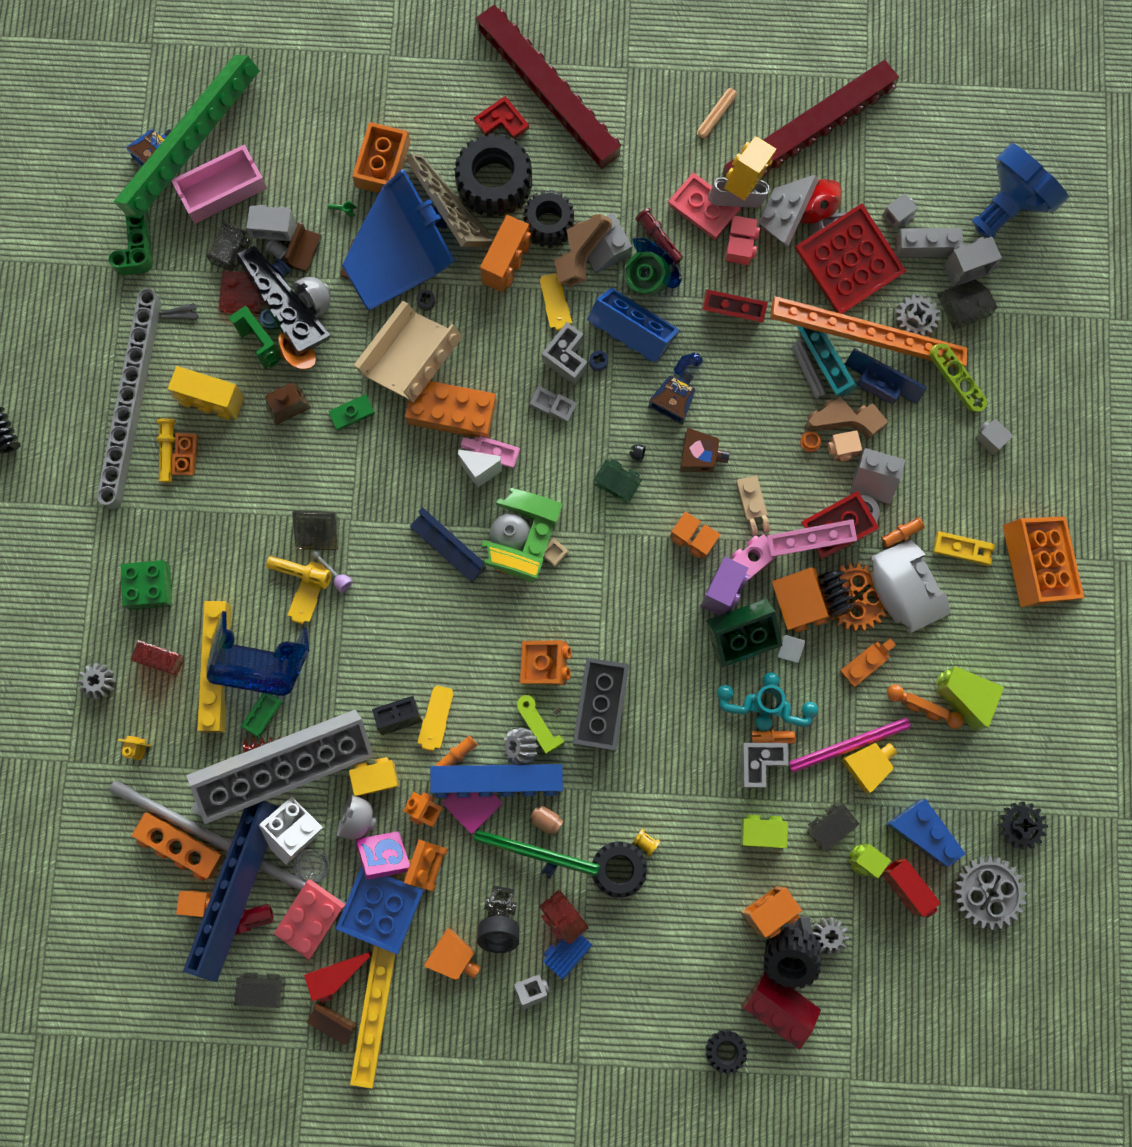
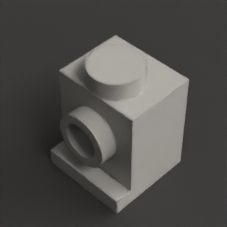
M539 974L514 984V992L522 1011L546 1001L547 993H550L546 980H541ZM534 990L537 995L531 997L528 993Z

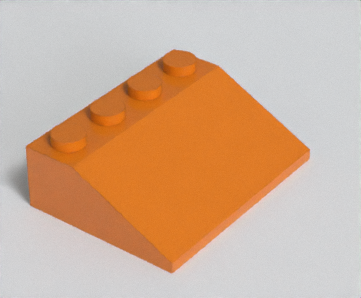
M1066 517L1021 518L1002 525L1020 607L1040 606L1084 598Z

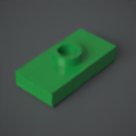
M366 394L328 411L337 431L375 414Z
M264 690L240 727L260 739L283 704V701Z

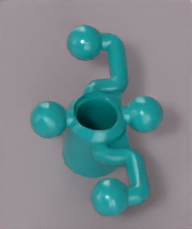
M773 672L764 675V687L756 694L747 695L743 706L728 704V701L734 695L733 689L730 686L722 685L717 690V697L720 699L719 706L723 711L741 715L748 714L750 711L761 713L755 721L756 727L761 731H768L772 727L770 715L782 717L783 721L787 724L808 727L811 725L813 718L818 714V706L814 702H806L802 706L804 718L790 716L791 706L786 701L783 690L778 687L780 683L778 675ZM771 693L775 696L776 706L773 709H767L762 705V694Z

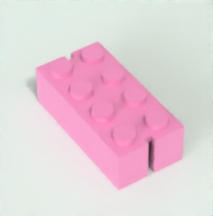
M245 144L171 180L194 224L267 189Z

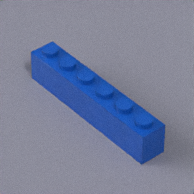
M562 764L430 766V794H435V798H448L449 793H457L458 798L470 797V793H479V797H492V793H501V797H514V792H522L523 796H536V792H544V796H557V792L563 791Z

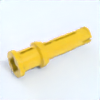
M161 418L157 419L159 436L156 437V441L159 443L158 482L172 483V448L175 443L174 425H176V420Z
M272 555L269 556L266 563V568L302 578L305 583H315L321 585V588L324 589L328 587L332 576L330 570L316 569L314 565L303 566Z

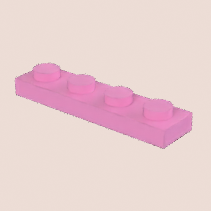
M853 519L768 535L771 557L857 541Z

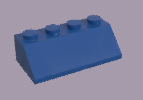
M612 287L596 299L587 318L594 327L603 329L612 338L622 341L629 349L638 351L645 359L655 363L664 355L680 331Z

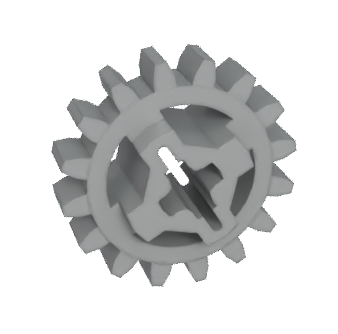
M912 294L910 300L905 297L902 301L903 303L900 302L897 306L898 310L894 313L897 318L894 322L896 324L900 323L899 330L904 329L914 334L930 336L932 330L935 331L938 327L937 323L941 319L937 317L940 310L934 309L937 303L931 304L930 297L924 300L923 294H920L919 298ZM910 307L909 311L906 314H904L905 309ZM930 319L929 325L925 327L926 322Z

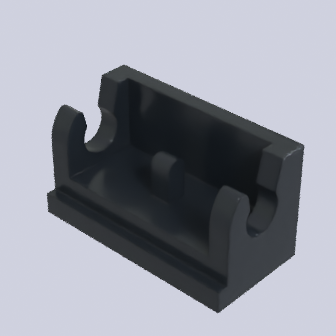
M414 696L372 709L377 729L381 735L423 722Z

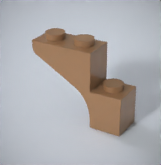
M595 214L591 216V219L578 222L573 227L567 229L571 252L564 253L562 257L555 260L559 283L572 287L587 280L585 271L587 259L612 228V220L602 214Z
M840 396L836 400L833 398L828 400L823 405L824 409L820 412L815 410L807 417L808 422L805 427L808 431L813 432L851 427L860 431L869 440L881 431L888 421L873 403L868 407L863 405L854 413Z

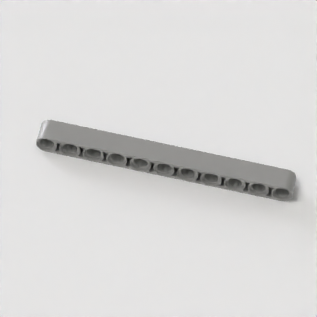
M149 288L142 289L137 296L97 492L98 501L111 510L117 509L123 500L159 320V312L161 310V300ZM153 298L152 302L146 303L148 299ZM149 317L147 322L142 323L144 318ZM146 336L144 341L138 342L141 337ZM142 356L139 361L134 362L136 357ZM138 375L135 381L130 382L133 376ZM134 395L131 401H126L128 396ZM130 414L128 420L122 421L125 415ZM126 434L124 440L118 441L121 435ZM122 454L121 459L114 462L115 456ZM117 474V479L110 482L111 476ZM113 494V499L106 502L107 496Z

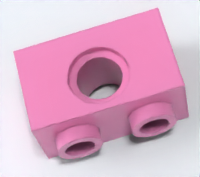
M764 534L759 538L754 536L747 542L748 547L743 551L738 549L731 555L732 560L748 567L746 574L750 576L747 582L778 557H771L768 538ZM755 553L758 556V561H750L748 554Z

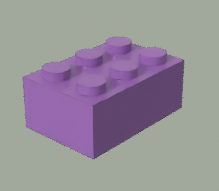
M724 557L700 606L718 615L733 610L740 597L739 593L750 576L746 574L748 567Z

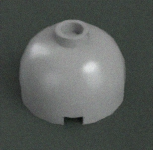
M304 277L291 285V287H294V293L316 318L328 310L330 306V288L326 283L315 277Z
M515 513L503 514L493 522L490 528V541L522 551L530 531V526L520 515Z
M350 795L342 811L344 813L342 821L339 820L337 836L356 840L363 837L368 830H373L376 818L373 817L372 806L367 800L359 796Z

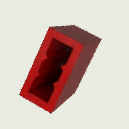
M896 859L885 868L881 875L913 916H926L928 918L938 911L936 907L941 904L907 859Z

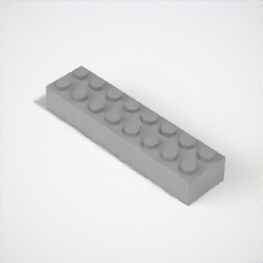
M352 710L186 776L203 822L207 824L372 758L374 755L362 718L356 710Z

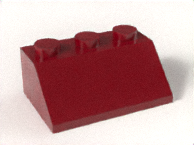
M765 971L741 1004L742 1008L799 1050L812 1033L821 1012L819 1007L796 990L788 986L784 988L781 987V984H775L773 979L768 978Z

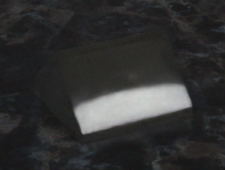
M292 512L295 549L338 550L340 518L336 512Z

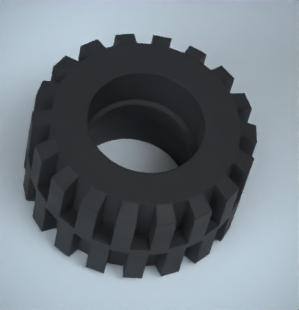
M544 190L541 191V195L536 193L533 195V200L529 198L527 201V205L524 207L523 218L524 222L529 224L532 242L535 244L539 242L541 247L548 245V248H553V244L560 246L561 241L565 243L568 240L567 229L574 226V210L572 203H569V199L566 196L562 198V193L554 194V190H549V193H546ZM545 213H553L560 218L554 225H544L537 219Z
M611 842L600 848L596 853L592 863L598 864L600 867L598 875L593 876V880L603 893L615 898H626L641 889V886L645 883L648 868L646 866V859L636 846L628 842ZM615 856L627 858L632 865L630 878L622 883L613 882L606 873L607 863Z
M784 927V930L773 938L769 937L766 940L764 952V971L767 972L768 978L773 979L775 984H781V987L786 988L788 986L791 989H796V987L805 988L806 984L809 986L813 984V980L818 979L821 971V948L819 941L815 940L816 937L813 934L809 935L805 929L799 930V927H794V929Z

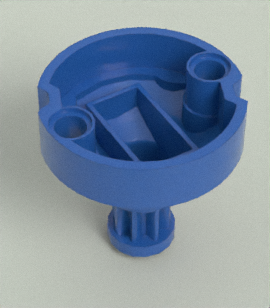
M1010 143L995 159L998 164L996 167L1000 192L991 200L992 203L978 217L976 216L972 220V223L980 235L994 238L996 236L995 233L1009 219L1012 220L1019 211L1027 210L1054 214L1069 199V195L1062 185L1037 160L1016 144Z

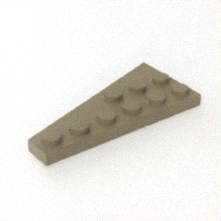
M411 153L406 159L410 168L414 171L461 247H490L494 240L493 236L421 154Z

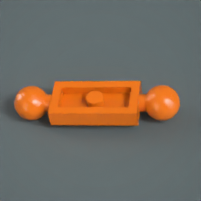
M894 684L887 689V696L891 701L897 702L902 700L901 703L906 704L907 709L916 713L921 711L927 714L926 717L936 722L945 720L952 729H959L964 724V717L961 713H949V710L910 692L905 693L900 685Z

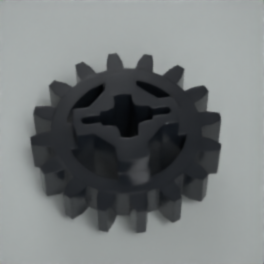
M1019 802L1018 805L1011 803V809L1008 807L1003 809L1006 815H999L1003 823H999L997 826L1003 827V831L999 834L1006 835L1005 843L1012 842V848L1020 846L1021 850H1026L1027 846L1030 849L1035 848L1034 842L1037 844L1042 843L1040 836L1045 837L1047 835L1043 832V828H1048V825L1042 823L1046 816H1039L1040 808L1033 810L1034 804L1029 803L1026 806L1025 802ZM1013 814H1015V818L1010 821ZM1023 823L1030 825V827L1020 828V826H1015V824ZM1010 829L1016 834V837L1011 833ZM1035 830L1034 835L1030 838V834Z

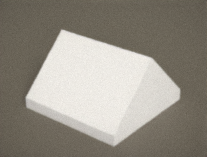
M465 450L458 451L461 466L477 487H480L502 471L501 456Z

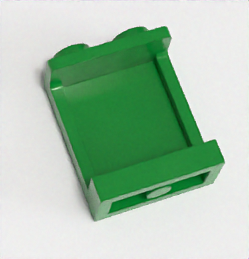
M244 306L228 317L242 338L253 332L261 342L263 347L256 351L255 354L265 369L278 364L282 358L278 349L247 306Z

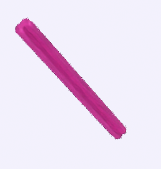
M903 718L789 762L790 770L793 773L908 730L911 728L910 722L907 718Z

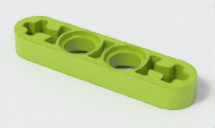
M947 344L934 345L930 349V358L962 403L971 412L983 411L987 406V399ZM943 349V351H944V352L942 353V356H943V357H938V356H937V354L939 353L938 350ZM950 364H954L957 368L954 376L948 372ZM963 380L969 385L966 392L960 389V383ZM974 399H979L978 406H973L975 403Z

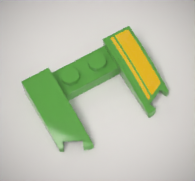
M511 488L509 490L510 495L505 500L499 498L495 505L533 520L522 551L483 540L481 548H487L489 558L485 559L483 564L534 583L538 577L543 556L553 527L557 522L562 503L530 492Z

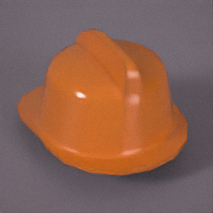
M281 331L278 337L281 357L298 369H309L314 366L316 356L313 348L297 356Z

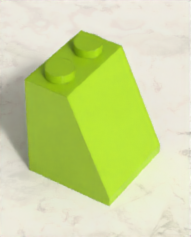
M956 666L945 670L943 673L941 672L936 680L938 685L936 691L956 712L963 715L964 721L973 730L978 731L988 728L1004 687Z

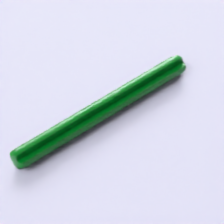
M477 830L474 836L475 842L588 875L597 876L600 866L595 863Z

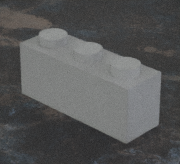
M962 228L900 229L895 239L896 256L898 258L949 257L955 247L963 244Z

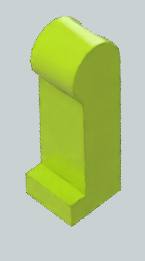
M529 695L520 697L517 701L519 713L529 729L533 731V735L537 737L536 740L546 756L564 745V740L560 735L554 738L536 710L535 700Z

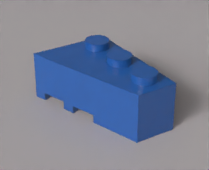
M926 799L916 801L885 824L941 867H949L966 854Z

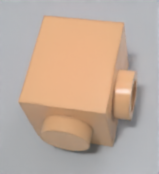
M857 430L835 434L827 444L829 454L833 455L834 460L840 459L841 462L853 459L854 456H858L862 451Z

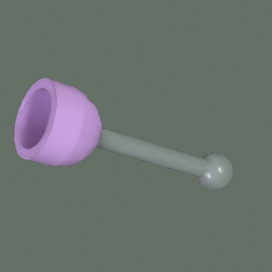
M318 551L312 552V557L332 572V575L335 577L334 585L340 593L350 588L353 581L347 575H338L320 557Z

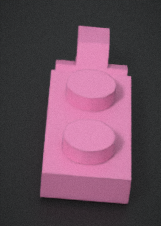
M475 436L474 440L463 437L461 442V448L471 452L501 456L502 466L514 469L520 452L518 447L483 436Z

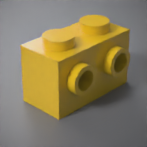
M385 757L375 760L376 764L367 766V762L354 765V769L349 770L354 796H363L400 787L395 762Z

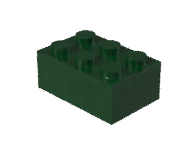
M767 599L706 620L714 654L722 667L783 646L776 612Z

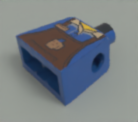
M151 129L129 144L126 149L131 157L143 166L172 130L168 129L160 136L155 130Z

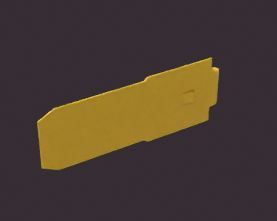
M554 273L541 276L540 284L550 328L555 327L556 331H560L566 323L571 324L572 320L562 284L559 283L558 276Z
M311 561L308 564L314 565L316 569H320L323 571L327 570L320 563ZM303 579L301 580L288 612V616L292 617V622L302 625L304 621L310 622L318 601L317 598L321 585L311 582L307 584Z
M436 685L432 690L417 742L422 744V749L434 752L435 747L441 748L453 698V690L450 688Z

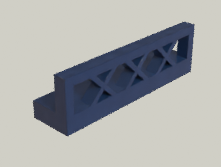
M422 507L418 511L420 516L410 525V528L473 583L486 569V565L483 564V561Z

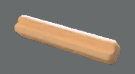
M732 88L727 89L697 130L699 137L705 139L736 98L737 92Z

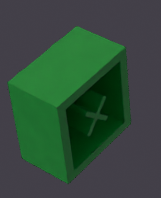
M164 560L121 564L123 607L128 610L172 606L170 564Z

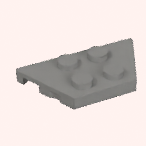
M816 175L774 188L758 222L764 230L770 232L774 238L780 240L786 247L789 246L818 183Z

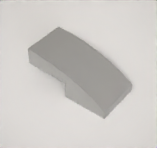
M538 386L529 406L568 422L577 403L561 394L556 395Z

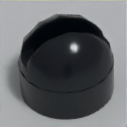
M641 444L631 446L630 449L633 451H629L630 457L642 462L646 446Z

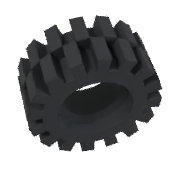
M719 1030L718 1033H713L705 1047L708 1062L720 1073L730 1074V1072H738L737 1069L742 1068L743 1063L747 1060L746 1054H748V1050L746 1049L745 1042L737 1033L731 1030ZM723 1043H730L735 1049L733 1058L727 1061L720 1059L718 1056V1048Z

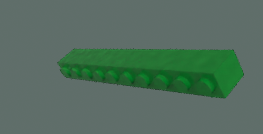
M234 55L113 201L126 216L141 218L257 76L260 70L248 55Z

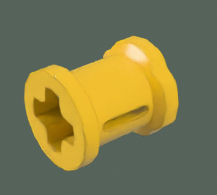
M642 828L632 842V845H637L650 857L660 843V840L653 839Z

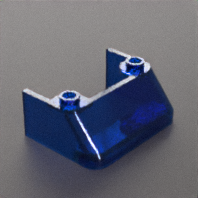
M222 611L212 636L206 669L207 680L216 685L277 696L288 695L292 691L309 653L307 628L303 627L297 643L282 642L276 647L275 652L234 644V633L227 629V614L225 611Z

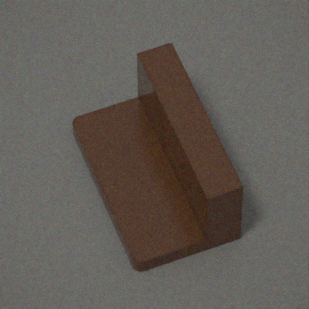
M301 222L297 224L284 258L289 268L308 273L322 236L321 234L306 230Z
M316 1003L306 1023L341 1044L346 1045L357 1024L325 1004Z

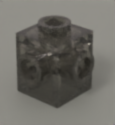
M493 885L491 896L486 897L484 910L488 911L487 918L493 916L510 918V915L515 916L517 902H513L515 889Z

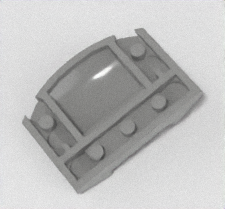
M907 540L870 557V562L873 561L874 570L871 573V578L880 601L897 623L901 621L909 627L906 630L909 633L950 615L946 592L942 594L922 557L925 555L924 552L912 540Z

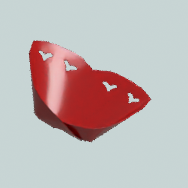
M828 179L818 180L819 185H816L800 220L801 223L807 224L829 218L839 209L842 200V189L839 182ZM826 200L828 206L827 208L822 209L820 207L821 201Z

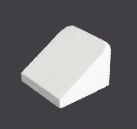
M784 635L782 637L783 646L780 647L777 657L798 663L805 640Z

